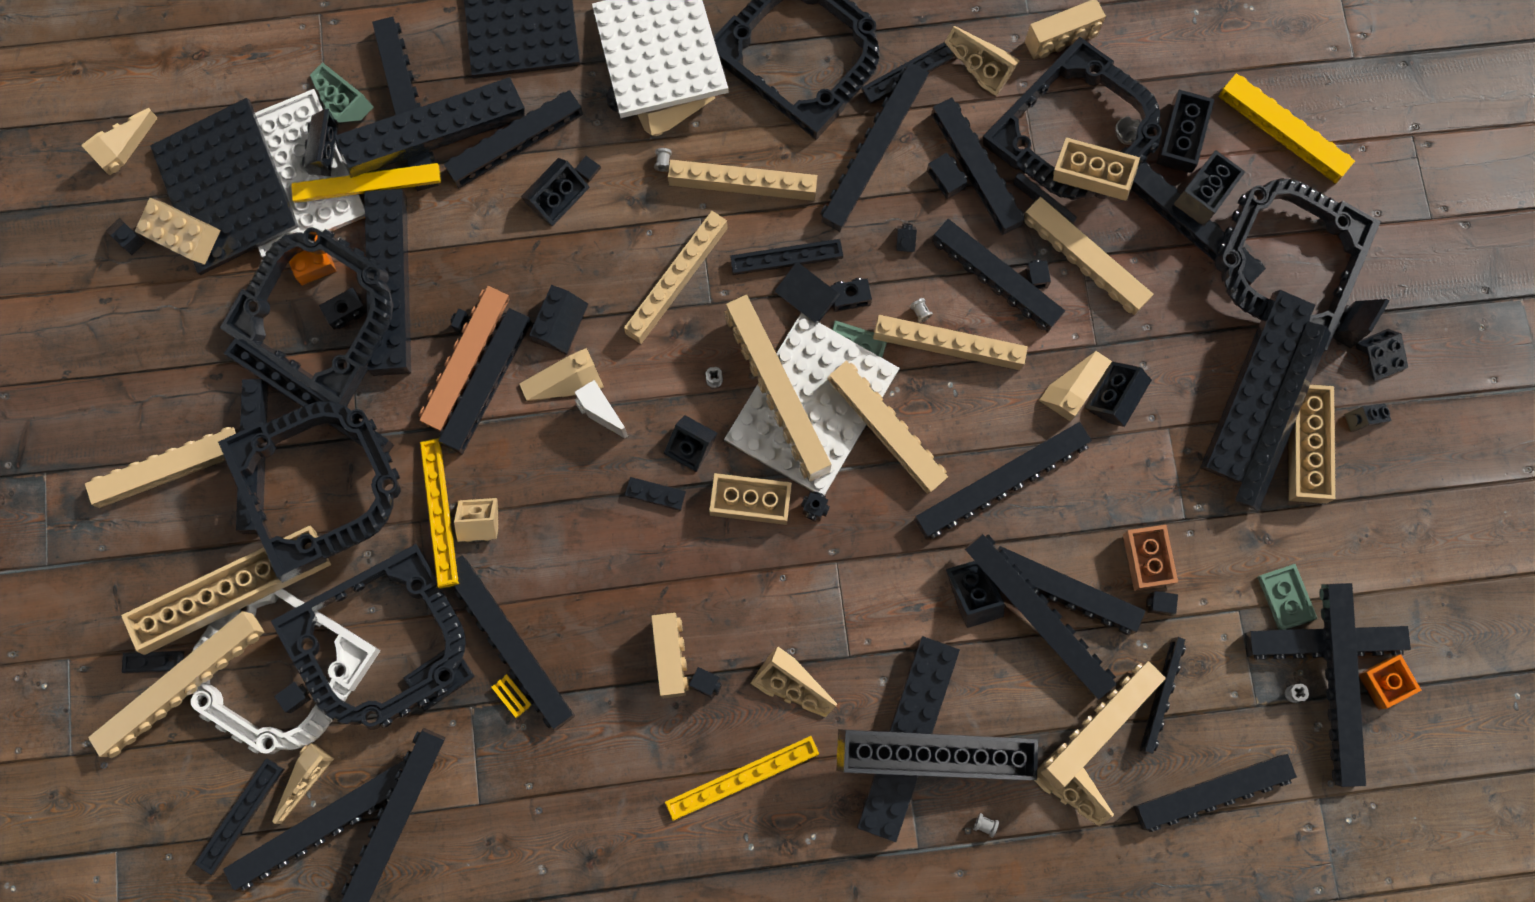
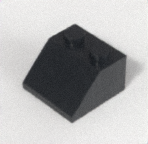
M684 415L676 423L664 454L697 472L712 448L718 433Z

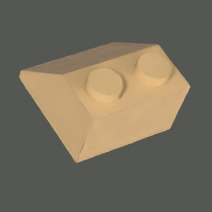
M497 498L458 501L454 520L458 542L497 539Z

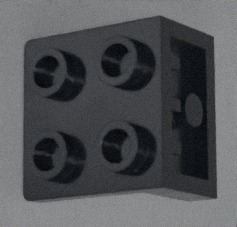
M1386 329L1364 338L1356 344L1357 350L1367 353L1372 378L1375 381L1408 368L1402 333Z

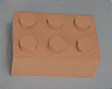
M1167 525L1128 530L1123 534L1134 591L1173 586L1178 583Z

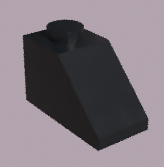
M120 218L106 230L131 255L145 244Z

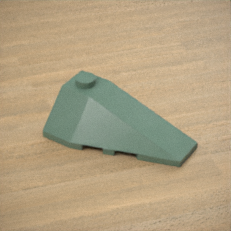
M323 62L310 74L314 86L320 94V99L326 107L325 109H329L337 122L362 120L374 108L362 93Z

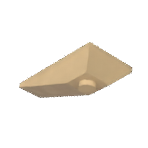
M147 108L129 117L126 123L122 125L117 123L112 126V130L106 133L101 131L82 144V147L104 171L111 175L119 171L157 120V116L150 108Z
M587 348L569 355L519 384L527 401L573 396L575 391L595 380L600 389L604 388Z
M1095 351L1050 384L1039 401L1071 422L1112 361Z
M779 647L767 657L751 681L752 685L772 697L774 695L782 697L787 703L795 702L802 705L803 709L826 717L837 706V703L797 660Z
M310 743V745L304 746L299 754L301 756L296 761L272 820L273 823L282 824L334 760L317 744Z
M1054 751L1048 758L1051 756L1054 758L1058 753ZM1044 762L1038 766L1037 781H1034L1048 794L1053 793L1061 799L1062 803L1065 805L1067 803L1077 809L1079 814L1098 826H1101L1113 817V812L1084 768L1064 788L1057 790L1040 773L1045 768Z

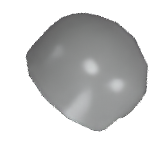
M1126 116L1118 121L1116 124V135L1121 143L1132 145L1135 142L1140 120H1133L1130 116Z

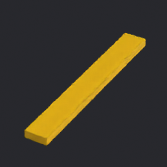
M434 163L369 172L352 178L348 175L292 183V200L294 203L364 194L365 191L400 189L441 183L439 164Z
M439 438L420 442L437 586L440 589L459 585L441 443Z
M809 736L665 802L672 821L813 758L819 755L812 736Z

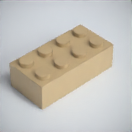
M1090 0L1030 24L1025 44L1033 60L1037 58L1043 59L1052 52L1064 50L1079 37L1085 40L1098 36L1106 16L1098 0Z
M1066 138L1054 169L1053 181L1126 201L1138 169L1140 157Z
M149 198L135 232L190 260L206 264L220 230L166 203Z
M714 473L710 516L787 525L792 483Z
M676 613L652 615L660 696L663 699L686 696V691H689V681L687 677H684V671H687V663L685 657H682L681 651H685L683 637L679 635V632L683 631L682 620L680 617H677Z

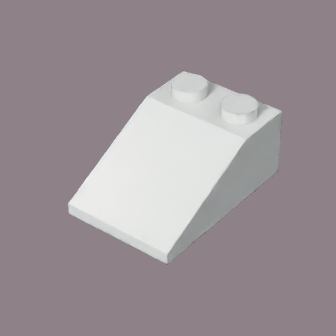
M595 380L575 391L577 398L574 400L582 414L586 412L587 416L623 438L628 437L624 425Z

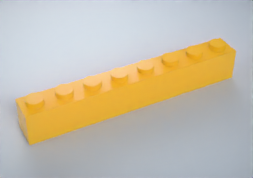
M1237 73L1218 96L1335 184L1355 162L1349 154L1341 151L1333 142L1326 140L1318 131L1311 129L1303 120H1299L1288 109H1284L1276 100L1269 98L1260 88L1253 86L1245 77Z

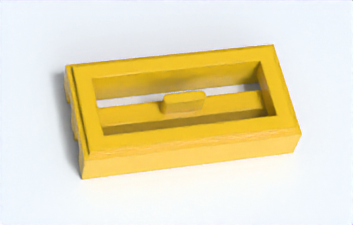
M507 674L492 686V689L515 718L532 706ZM506 681L526 704L524 707L504 684ZM500 686L519 708L518 712L498 689Z

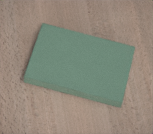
M835 320L832 328L833 331L882 358L887 342L873 339V332Z
M1296 564L1258 576L1278 630H1287L1318 619Z

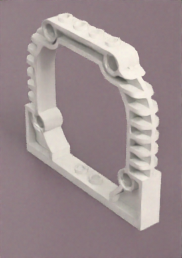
M280 589L247 605L246 612L253 613L255 616L257 608L276 603L279 597L294 607H298L304 602L284 589ZM241 609L212 622L194 646L193 651L235 618ZM319 611L314 612L318 619L316 625L319 627L324 625L338 634L334 641L337 661L329 666L328 674L332 678L329 684L339 699L345 702L351 691L356 689L380 653V650ZM340 667H344V674L338 677L337 670ZM210 680L203 682L197 687V691L193 693L194 695L191 698V705L200 713V718L207 722L212 720L216 723L215 727L225 733L229 731L233 734L232 738L239 743L246 742L249 744L248 749L257 754L259 752L275 754L279 750L302 748L316 741L332 722V719L315 705L308 717L297 728L286 733L272 727L260 729L225 707L221 692L210 685ZM206 697L207 704L202 706L201 700ZM271 738L273 745L270 749H267L266 742Z

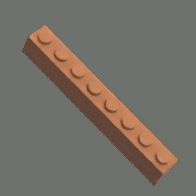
M487 286L486 290L483 289L478 298L480 302L478 306L473 307L470 313L472 318L469 323H465L462 329V338L460 340L457 339L453 347L455 351L452 357L449 356L444 365L446 369L444 373L439 374L436 380L438 385L435 391L431 390L427 398L429 400L427 406L423 407L419 413V421L422 424L439 432L448 423L450 413L454 411L459 396L463 393L468 379L471 377L510 300L509 295L490 286Z

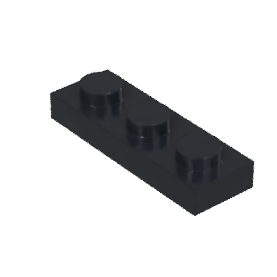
M630 477L625 493L626 497L679 511L682 510L686 491Z

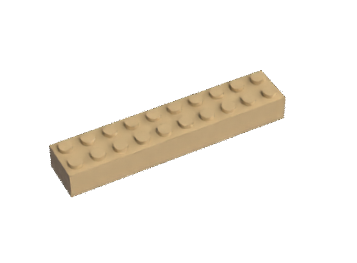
M744 295L727 303V311H724L726 322L729 327L733 326V335L737 344H742V354L745 360L749 359L750 370L753 376L758 377L760 391L762 394L766 393V402L769 409H774L776 417L774 418L778 427H783V437L787 444H791V453L795 461L799 460L802 476L804 479L808 478L809 482L830 473L832 464L748 296Z
M310 525L284 539L297 540L302 534H310L314 538H317L318 535ZM307 543L304 549H309L312 543ZM261 548L121 616L136 651L146 655L330 566L331 563L329 558H327V562L282 583L277 578L265 549Z

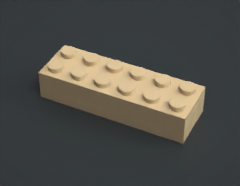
M1310 385L1288 438L1289 501L1327 504L1335 500L1334 386Z

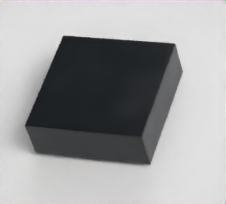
M585 156L575 170L590 182L601 169V166L588 156Z

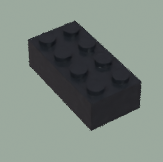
M1178 90L1172 102L1156 164L1188 173L1194 171L1199 162L1215 99Z
M1215 150L1174 205L1202 226H1205L1242 178L1245 171Z

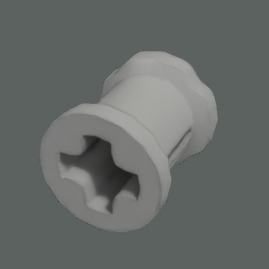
M667 148L656 149L657 159L654 169L661 172L669 171V157L672 155V151Z
M924 298L918 299L910 305V308L916 313L919 323L933 316V313L928 310Z
M710 367L706 371V382L709 387L717 388L723 382L722 371L718 367ZM711 375H712L713 377L717 375L718 379L713 378V379L711 380Z
M1303 684L1291 685L1285 690V697L1291 703L1305 701L1309 696L1308 688ZM1294 690H1298L1297 694L1299 695V697H1296V696H1295V695H1296V691H1294Z
M980 813L973 830H980L993 838L999 821L985 818Z

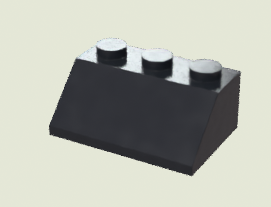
M323 109L312 115L311 122L308 123L307 130L309 135L308 139L305 140L306 154L302 158V166L309 175L331 176L336 145L335 135L338 132V124L329 109Z
M557 158L525 191L521 198L535 213L553 226L590 187L567 160Z
M551 285L529 336L532 342L567 355L589 304L570 291Z
M1112 361L1085 409L1110 424L1125 427L1152 379L1142 367Z

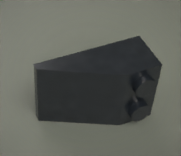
M1390 300L1355 301L1350 306L1346 305L1342 313L1343 317L1339 320L1332 338L1351 349L1373 331Z
M975 561L946 569L959 612L967 628L1004 617L1005 604L995 583Z

